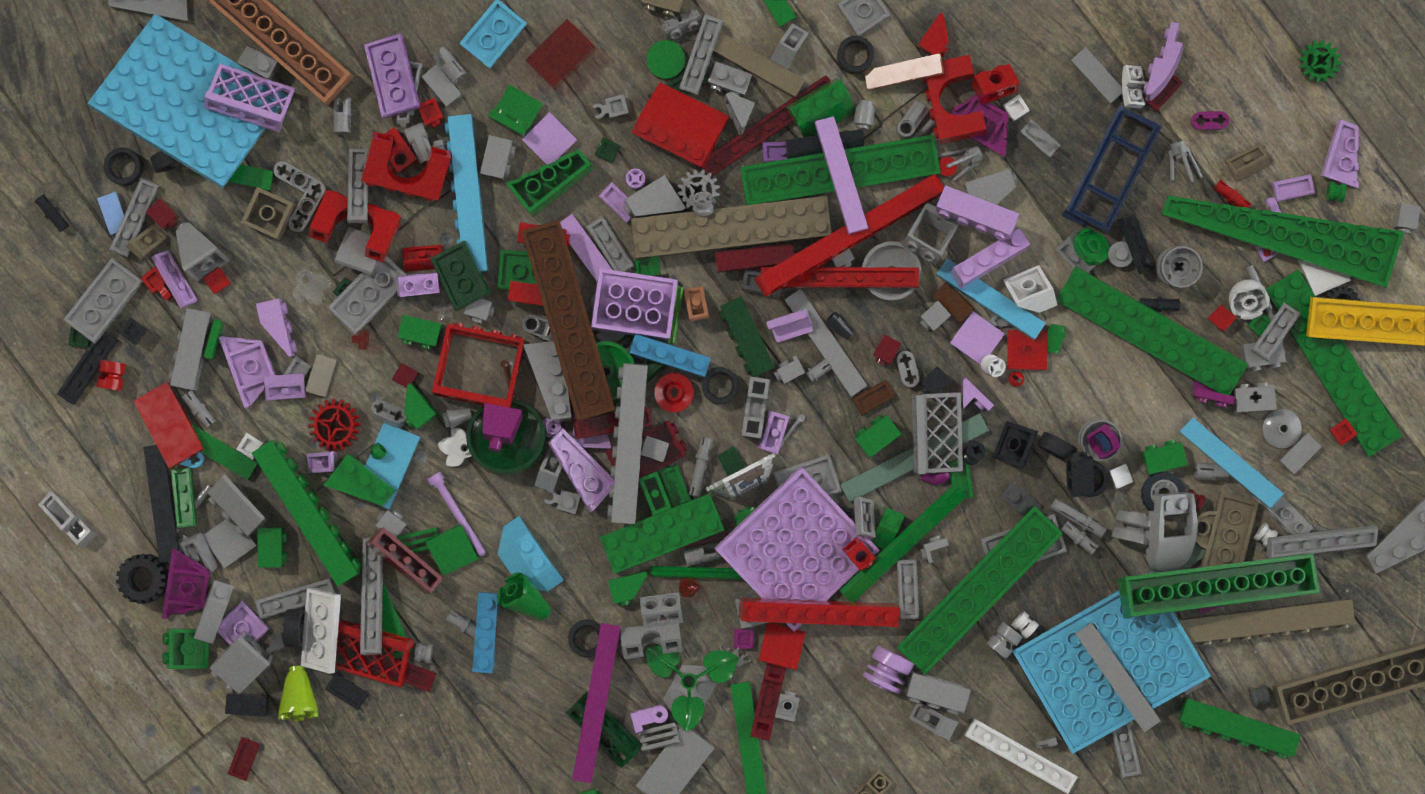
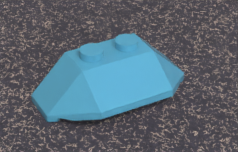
M520 516L503 527L498 556L511 575L517 572L525 574L534 586L541 591H549L564 581Z

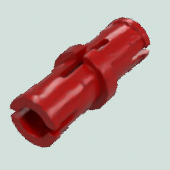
M1222 179L1213 187V190L1222 195L1227 203H1232L1236 207L1249 208L1252 204L1242 197L1237 189L1234 190Z

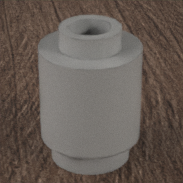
M859 100L858 105H856L853 124L857 125L858 129L868 130L869 127L873 126L875 115L874 102Z

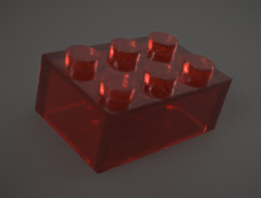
M566 19L526 59V62L555 91L596 51V48Z

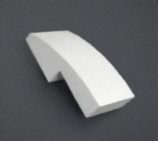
M1123 66L1122 94L1125 107L1142 108L1145 105L1141 87L1145 85L1141 66Z

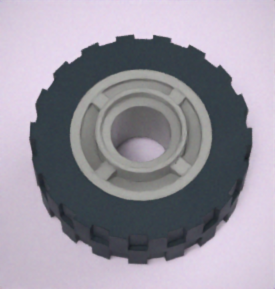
M1159 472L1148 477L1143 483V487H1141L1142 503L1148 511H1154L1155 500L1152 499V495H1158L1161 488L1167 490L1168 494L1185 492L1186 488L1183 486L1182 480L1177 478L1178 476L1170 472Z

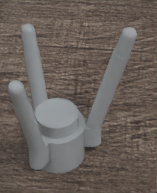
M1186 141L1171 144V150L1168 151L1170 157V180L1174 181V157H1176V160L1183 159L1190 182H1194L1187 157L1198 177L1202 179L1203 176L1191 154L1189 146L1186 145Z
M968 146L937 154L938 158L964 153L962 158L947 164V168L964 161L967 165L970 164L952 179L953 181H956L972 168L978 166V162L983 160L978 146L972 148Z

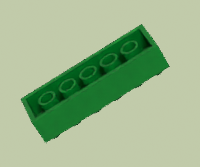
M709 493L601 536L600 540L615 574L724 531L725 528L713 497Z

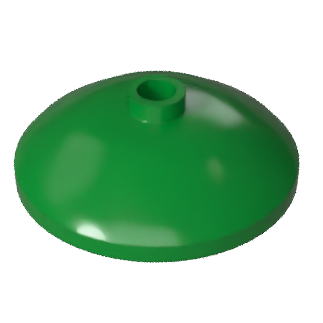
M608 341L598 342L596 345L603 368L610 369V374L606 375L612 399L614 400L617 399V387H621L622 379H618L619 367H623V363H635L629 352L621 345Z

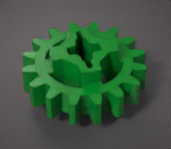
M1315 40L1312 42V46L1307 44L1305 46L1306 50L1300 51L1303 57L1297 60L1302 62L1298 69H1304L1302 76L1309 75L1308 81L1315 78V83H1319L1321 79L1325 83L1328 81V78L1333 79L1335 77L1333 73L1340 71L1336 66L1342 64V62L1337 61L1341 54L1335 53L1338 48L1332 49L1331 42L1325 45L1324 40H1321L1319 44ZM1308 57H1309V59H1310V64H1309V66H1308V63H1307ZM1325 57L1321 64L1314 66L1318 59ZM1313 71H1320L1321 74L1314 73Z

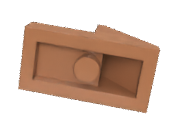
M703 286L684 289L689 320L695 321L709 318Z

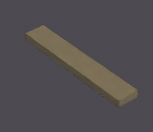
M719 33L713 52L793 97H797L806 81L805 79L725 34Z

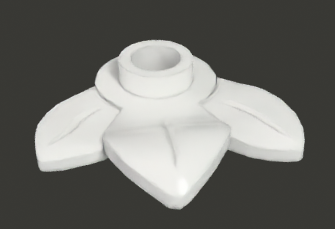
M452 428L451 437H446L438 443L439 449L448 455L446 459L447 466H459L464 462L465 458L471 457L469 450L466 452L463 450V446L467 445L466 432L461 428Z

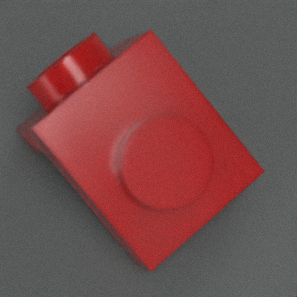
M435 97L420 104L421 108H418L425 126L427 128L431 127V129L442 124L441 121L445 119Z

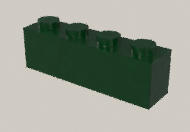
M742 296L721 305V311L718 313L722 322L727 321L729 326L727 332L730 339L736 340L738 346L735 349L739 358L744 357L746 364L743 366L747 375L752 374V377H756L775 368Z

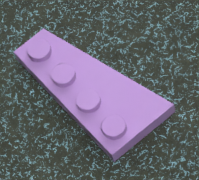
M562 428L548 444L588 510L592 512L609 494V487L613 486L614 479L610 478V475Z

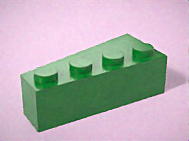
M580 149L557 159L555 162L543 165L531 173H526L514 181L511 180L506 185L530 215L535 217L594 170V168Z

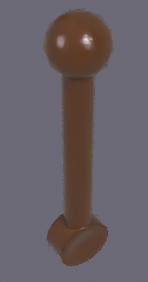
M506 360L501 361L500 365L504 369L505 377L509 388L510 376L507 369L508 362Z

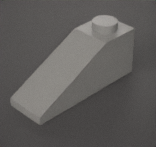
M216 580L212 581L194 639L213 644L234 586Z

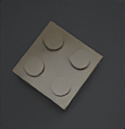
M257 187L241 223L281 241L289 219L297 205Z

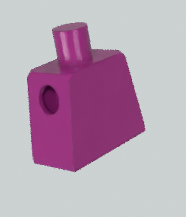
M484 404L483 438L490 441L488 448L490 451L500 452L502 443L512 444L523 418L522 410Z

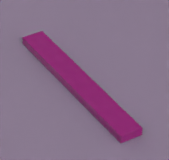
M601 623L572 777V780L592 784L621 626Z

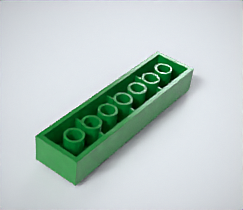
M278 440L267 442L252 452V455L336 585H344L362 573V563L350 553L352 551L351 546L339 536L342 534L336 524L333 525L330 522L329 518L331 516L325 507L321 508L319 505L320 499L315 491L311 492L308 488L309 481L297 471L299 466L293 458L290 459L286 454L288 449L285 444Z

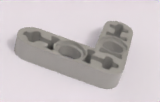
M278 162L273 169L275 176L304 192L288 222L292 231L302 233L306 230L327 190L326 186L321 181L287 162ZM287 166L286 170L290 173L295 170L290 181H288L290 178L288 175L282 174L280 176L279 167ZM298 175L305 177V183L301 186L295 183V178ZM318 185H321L320 189L322 190V192L316 193L314 197L315 199H318L317 202H315L311 198H307L308 194L310 196H313L315 191L312 188L314 186L317 187ZM306 201L313 204V209L310 212H304L302 209V205ZM300 211L303 215L308 216V218L305 219L303 217L301 220L303 226L295 229L293 222L300 219L301 216L297 215Z

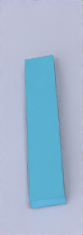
M948 258L945 260L936 274L937 277L1029 338L1036 339L1046 324L1025 309L1018 307L1016 303L980 279L960 289L951 275L953 267L957 264Z
M1192 418L1180 431V434L1269 509L1284 495L1283 492L1196 419Z

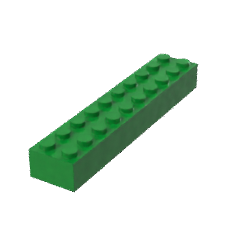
M1314 554L1118 578L1123 618L1320 593Z

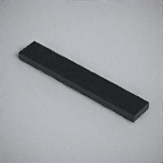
M157 445L143 447L159 563H166L171 560L172 549L179 551L167 464Z

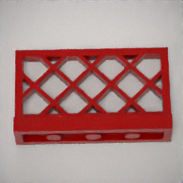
M343 619L340 620L336 655L341 652L346 663L343 665L335 663V669L402 687L410 649L413 648L414 640L382 631V646L387 654L380 658L378 655H373L375 661L368 665L356 644L361 639V625ZM340 635L347 636L350 644L344 648L339 641ZM353 646L357 656L350 660L345 649ZM396 650L404 652L403 659L399 663H397L392 655ZM389 656L394 666L386 670L381 660ZM360 658L364 668L361 670L356 669L352 661ZM378 663L383 673L375 675L370 666ZM396 668L399 673L398 681L390 677L388 673L390 670Z

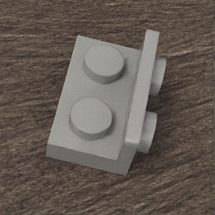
M715 61L710 78L708 79V85L711 86L710 89L717 92L724 90L739 97H745L752 74Z

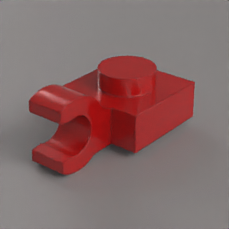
M156 266L140 278L153 294L159 291L168 302L174 297L165 286L166 282Z

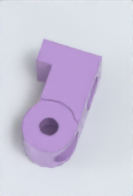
M655 705L630 712L635 733L643 731L642 725L653 722L663 723L668 717V711L663 705Z

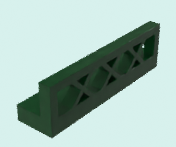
M587 691L566 712L581 729L588 696ZM577 709L582 714V717H579L573 710ZM605 709L599 747L622 768L643 746ZM603 738H607L611 745L606 744ZM617 752H621L626 759L623 760Z

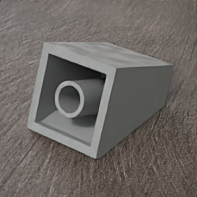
M243 630L211 664V674L218 680L221 678L227 683L225 686L234 693L236 691L240 694L269 666L273 656L270 653L266 654V649Z

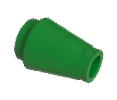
M1050 324L1047 340L1048 352L1059 353L1067 334L1065 326Z

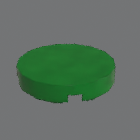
M661 40L653 44L646 57L650 72L655 77L663 80L673 79L684 69L685 54L676 42L670 40Z
M1084 228L1073 239L1074 250L1085 263L1093 266L1100 265L1109 257V244L1101 233H1096L1091 228Z

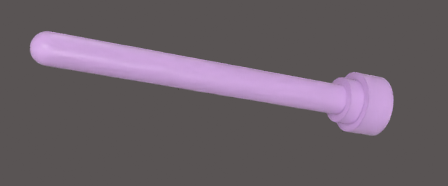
M438 472L428 478L429 484L438 489L458 523L463 526L478 555H485L483 546L443 484L444 476L442 473Z

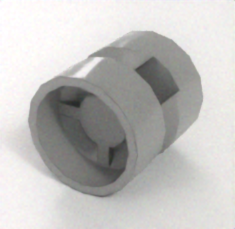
M1002 622L996 630L997 635H992L986 644L1007 659L1013 651L1012 646H1017L1023 637L1006 623Z

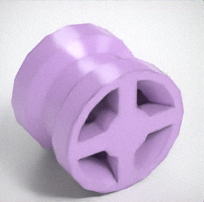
M636 168L628 171L626 182L631 189L637 190L644 186L646 179L643 171Z

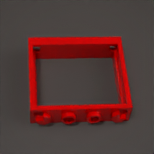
M461 323L447 324L432 389L433 396L482 406L487 403L511 408L525 340L520 336H516V334L505 336L500 331L491 330V333L485 332L483 328L472 326L471 329L464 327V324ZM453 335L517 347L506 399L442 386Z

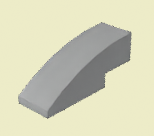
M51 490L38 504L59 529L65 532L76 545L85 548L96 537L97 533L54 491Z

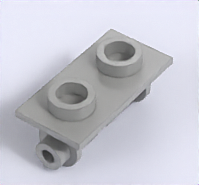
M692 9L681 14V22L678 21L677 17L664 21L661 27L665 32L667 40L677 39L683 34L697 30L702 23L698 10L693 11Z

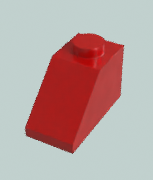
M939 13L917 46L918 49L928 56L941 54L943 58L949 49L946 47L949 40L944 14Z

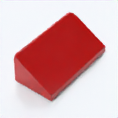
M442 245L403 248L405 272L435 270L430 258L443 252Z

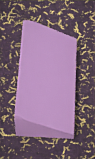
M304 374L264 377L266 401L306 398Z
M768 411L757 448L778 454L790 417Z

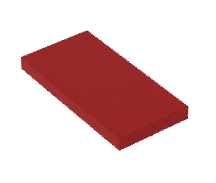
M165 382L133 401L169 469L205 450L169 382Z

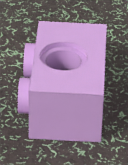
M436 272L395 276L397 296L399 297L440 293L438 274Z

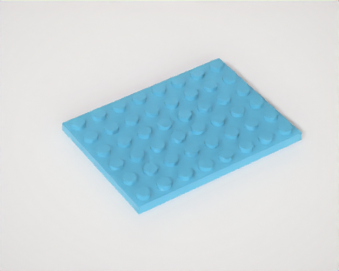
M155 14L88 102V106L222 189L266 129L204 108L205 94L210 88L219 64L250 74L253 73ZM222 71L220 74L223 81L232 78L229 73ZM247 79L238 80L242 87L251 84ZM235 82L226 85L229 92L238 89ZM266 85L258 86L261 93L270 90ZM223 87L214 89L213 93L222 95L225 94ZM254 88L245 91L248 98L257 95ZM283 91L277 92L279 99L288 97V94ZM241 93L232 96L234 100H244ZM273 94L264 97L267 104L276 101ZM260 99L251 102L253 106L258 108L264 106ZM278 105L270 109L272 112L278 113L280 106Z
M1118 590L1013 650L1015 657L1072 754L1135 719L1075 633L1092 622L1144 698L1154 709L1211 677L1174 612L1123 618Z

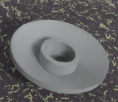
M1285 409L1269 413L1262 425V433L1265 440L1276 448L1293 446L1299 440L1302 432L1299 418L1293 412ZM1282 425H1285L1287 428L1284 433L1280 430Z

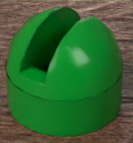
M379 442L370 450V454L376 460H380L388 454L387 450Z

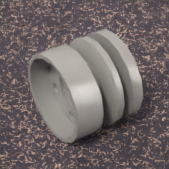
M1174 246L1165 249L1158 256L1156 262V273L1159 279L1172 287L1182 288L1191 286L1201 277L1203 270L1202 259L1199 254L1192 248L1185 246ZM1174 263L1181 264L1179 266V268L1181 269L1180 271L1174 270V268L1176 267Z
M1103 418L1088 420L1081 426L1078 432L1077 442L1082 452H1086V456H1092L1096 461L1112 459L1121 449H1117L1103 459H1100L1091 450L1086 436L1104 424H1107L1117 435L1122 447L1120 430L1115 424Z

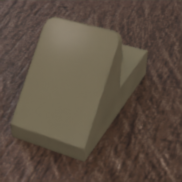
M153 224L132 239L126 247L140 260L144 257L149 259L168 237Z

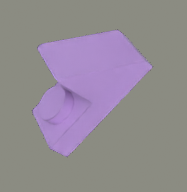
M967 378L961 381L962 409L972 399L976 400L974 404L981 411L984 409L989 411L994 406Z

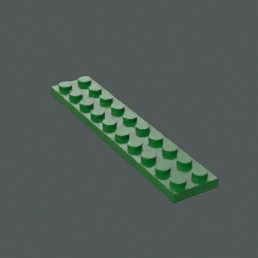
M934 135L844 149L855 187L940 174ZM824 153L740 167L746 205L835 191Z
M1077 266L1074 267L1056 298V301L1218 393L1230 395L1248 366L1246 361Z
M1299 269L1266 288L1270 301L1277 312L1285 303L1301 313L1289 332L1343 419L1346 418L1357 433L1355 438L1366 456L1370 457L1402 437L1343 340L1306 336L1310 298L1315 297Z
M1033 506L896 647L926 674L1063 533L1041 511Z

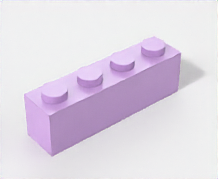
M946 185L936 206V212L939 213L940 217L955 219L960 225L976 227L977 231L981 233L989 232L994 234L995 238L1003 241L1005 239L1010 241L1019 219V213Z
M1019 228L1013 232L1010 241L1007 239L1004 241L998 240L953 267L951 275L960 289L1025 252L1030 243Z

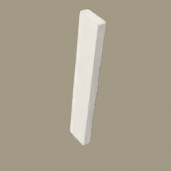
M975 718L965 733V736L1067 794H1069L1078 778L1076 775Z

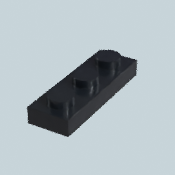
M1132 214L1118 219L1138 274L1156 269L1154 259L1150 254L1147 241L1143 236L1136 215Z

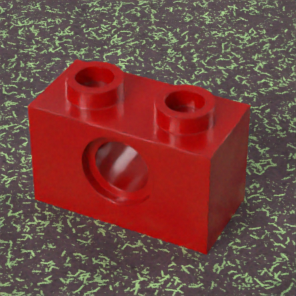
M1007 64L996 66L994 69L986 72L981 71L977 73L973 78L972 88L982 105L1017 93L1020 82L1011 65Z

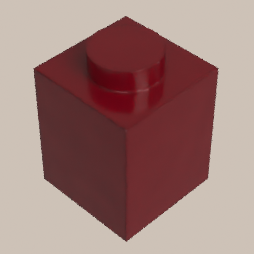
M161 198L146 211L164 230H170L178 223L177 220L180 218L165 200Z
M883 334L872 355L876 358L875 362L883 366L886 363L890 365L901 342Z

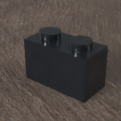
M230 692L226 694L225 714L265 717L269 714L270 695Z

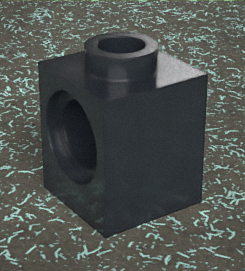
M937 366L919 383L922 386L920 389L924 394L939 393L951 379Z

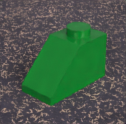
M885 507L875 529L876 537L871 539L872 543L882 549L886 548L894 540L905 515Z
M647 571L609 580L613 603H618L619 606L631 604L630 600L634 599L647 577Z

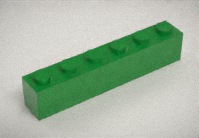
M1186 697L1183 699L1177 720L1182 722L1181 726L1193 729V726L1200 727V732L1209 735L1215 732L1220 734L1219 738L1228 741L1234 738L1239 740L1238 744L1247 747L1253 744L1257 746V750L1268 753L1269 750L1276 752V756L1287 759L1288 756H1295L1301 736L1296 732Z

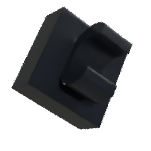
M130 317L119 334L134 345H137L148 329Z

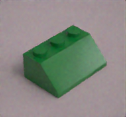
M835 78L786 107L802 138L818 134L814 124L815 121L834 116L836 123L855 113L851 97L839 78Z

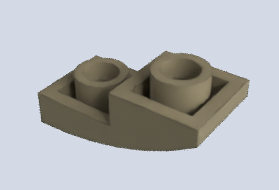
M878 769L853 794H883L893 783Z

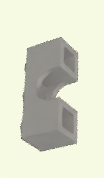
M750 377L741 436L761 439L769 379Z
M679 623L649 628L636 626L620 629L624 659L644 657V648L652 643L661 645L663 654L683 651Z

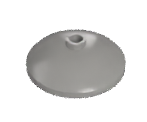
M890 241L875 246L868 252L862 267H919V281L921 277V265L917 255L902 246L900 242ZM868 288V290L880 299L895 301L907 297L915 288Z

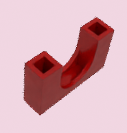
M970 54L943 60L944 74L923 79V84L927 83L929 90H925L927 102L931 101L933 107L929 109L931 121L935 120L937 127L933 128L935 139H940V144L987 134L982 111L964 115H952L946 112L940 104L941 94L946 87L956 82L974 78Z
M373 131L361 174V181L368 186L378 185L388 191L397 190L408 196L417 195L427 201H438L451 159L450 151L431 146L423 171L414 177H400L391 171L387 163L393 144V136Z
M326 190L309 227L310 238L328 244L336 225L347 218V196L337 191ZM368 204L367 223L373 231L365 248V257L384 263L400 227L401 215L394 211L381 209L374 204Z
M520 222L517 243L525 244L522 230L539 225ZM563 229L567 246H569L570 234H567V229ZM510 282L509 302L543 306L537 284Z

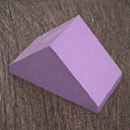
M337 452L306 454L308 473L334 472L338 467Z

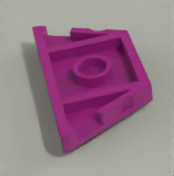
M973 95L966 102L959 104L949 112L952 115H964L982 111L987 134L970 139L1005 157L1008 113L989 102L981 105L976 95Z
M172 549L162 619H167L169 615L176 613L181 615L188 613L190 610L202 609L205 604L210 570L176 549Z

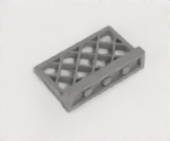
M961 393L912 394L914 473L963 471ZM948 397H956V405L951 410L943 404ZM926 398H934L938 402L932 411L926 407ZM941 405L949 412L942 420L934 414ZM951 415L956 419V425L952 430L944 424ZM931 416L939 422L932 431L927 427V421ZM941 425L949 431L942 440L935 434ZM932 435L940 442L933 451L928 447L927 443ZM951 435L957 439V444L953 449L944 443ZM942 445L950 451L943 460L935 453ZM952 454L957 458V467H949L945 463ZM934 455L940 463L935 468H928V460Z

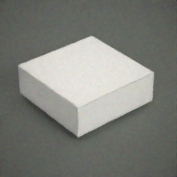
M1020 95L1002 105L1012 122L1030 111Z
M246 433L236 450L254 460L252 452L263 446L264 443Z

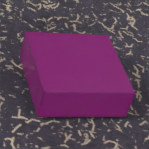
M734 628V649L737 647L739 649H753L754 629Z

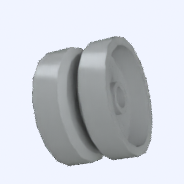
M1117 510L1115 520L1127 525L1126 527L1114 526L1111 537L1149 545V539H1145V529H1150L1151 520H1148V515L1135 511Z

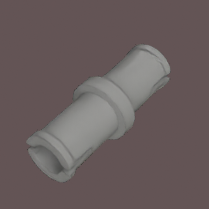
M190 390L187 394L192 400L186 394L181 398L191 408V413L199 418L205 428H208L210 424L206 418L211 424L216 420L205 408L206 405L201 403L193 391Z
M1069 521L1060 530L1074 540L1073 543L1075 545L1079 544L1090 555L1099 546L1087 537L1084 531L1081 532Z
M452 610L445 621L459 628L461 633L465 632L475 639L476 625L471 623L469 618L465 619Z

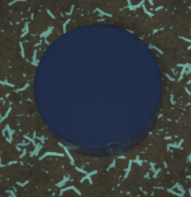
M1103 433L1094 436L1098 448L1103 453L1111 450V445Z

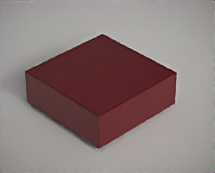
M401 363L392 380L407 388V385L413 384L419 372Z

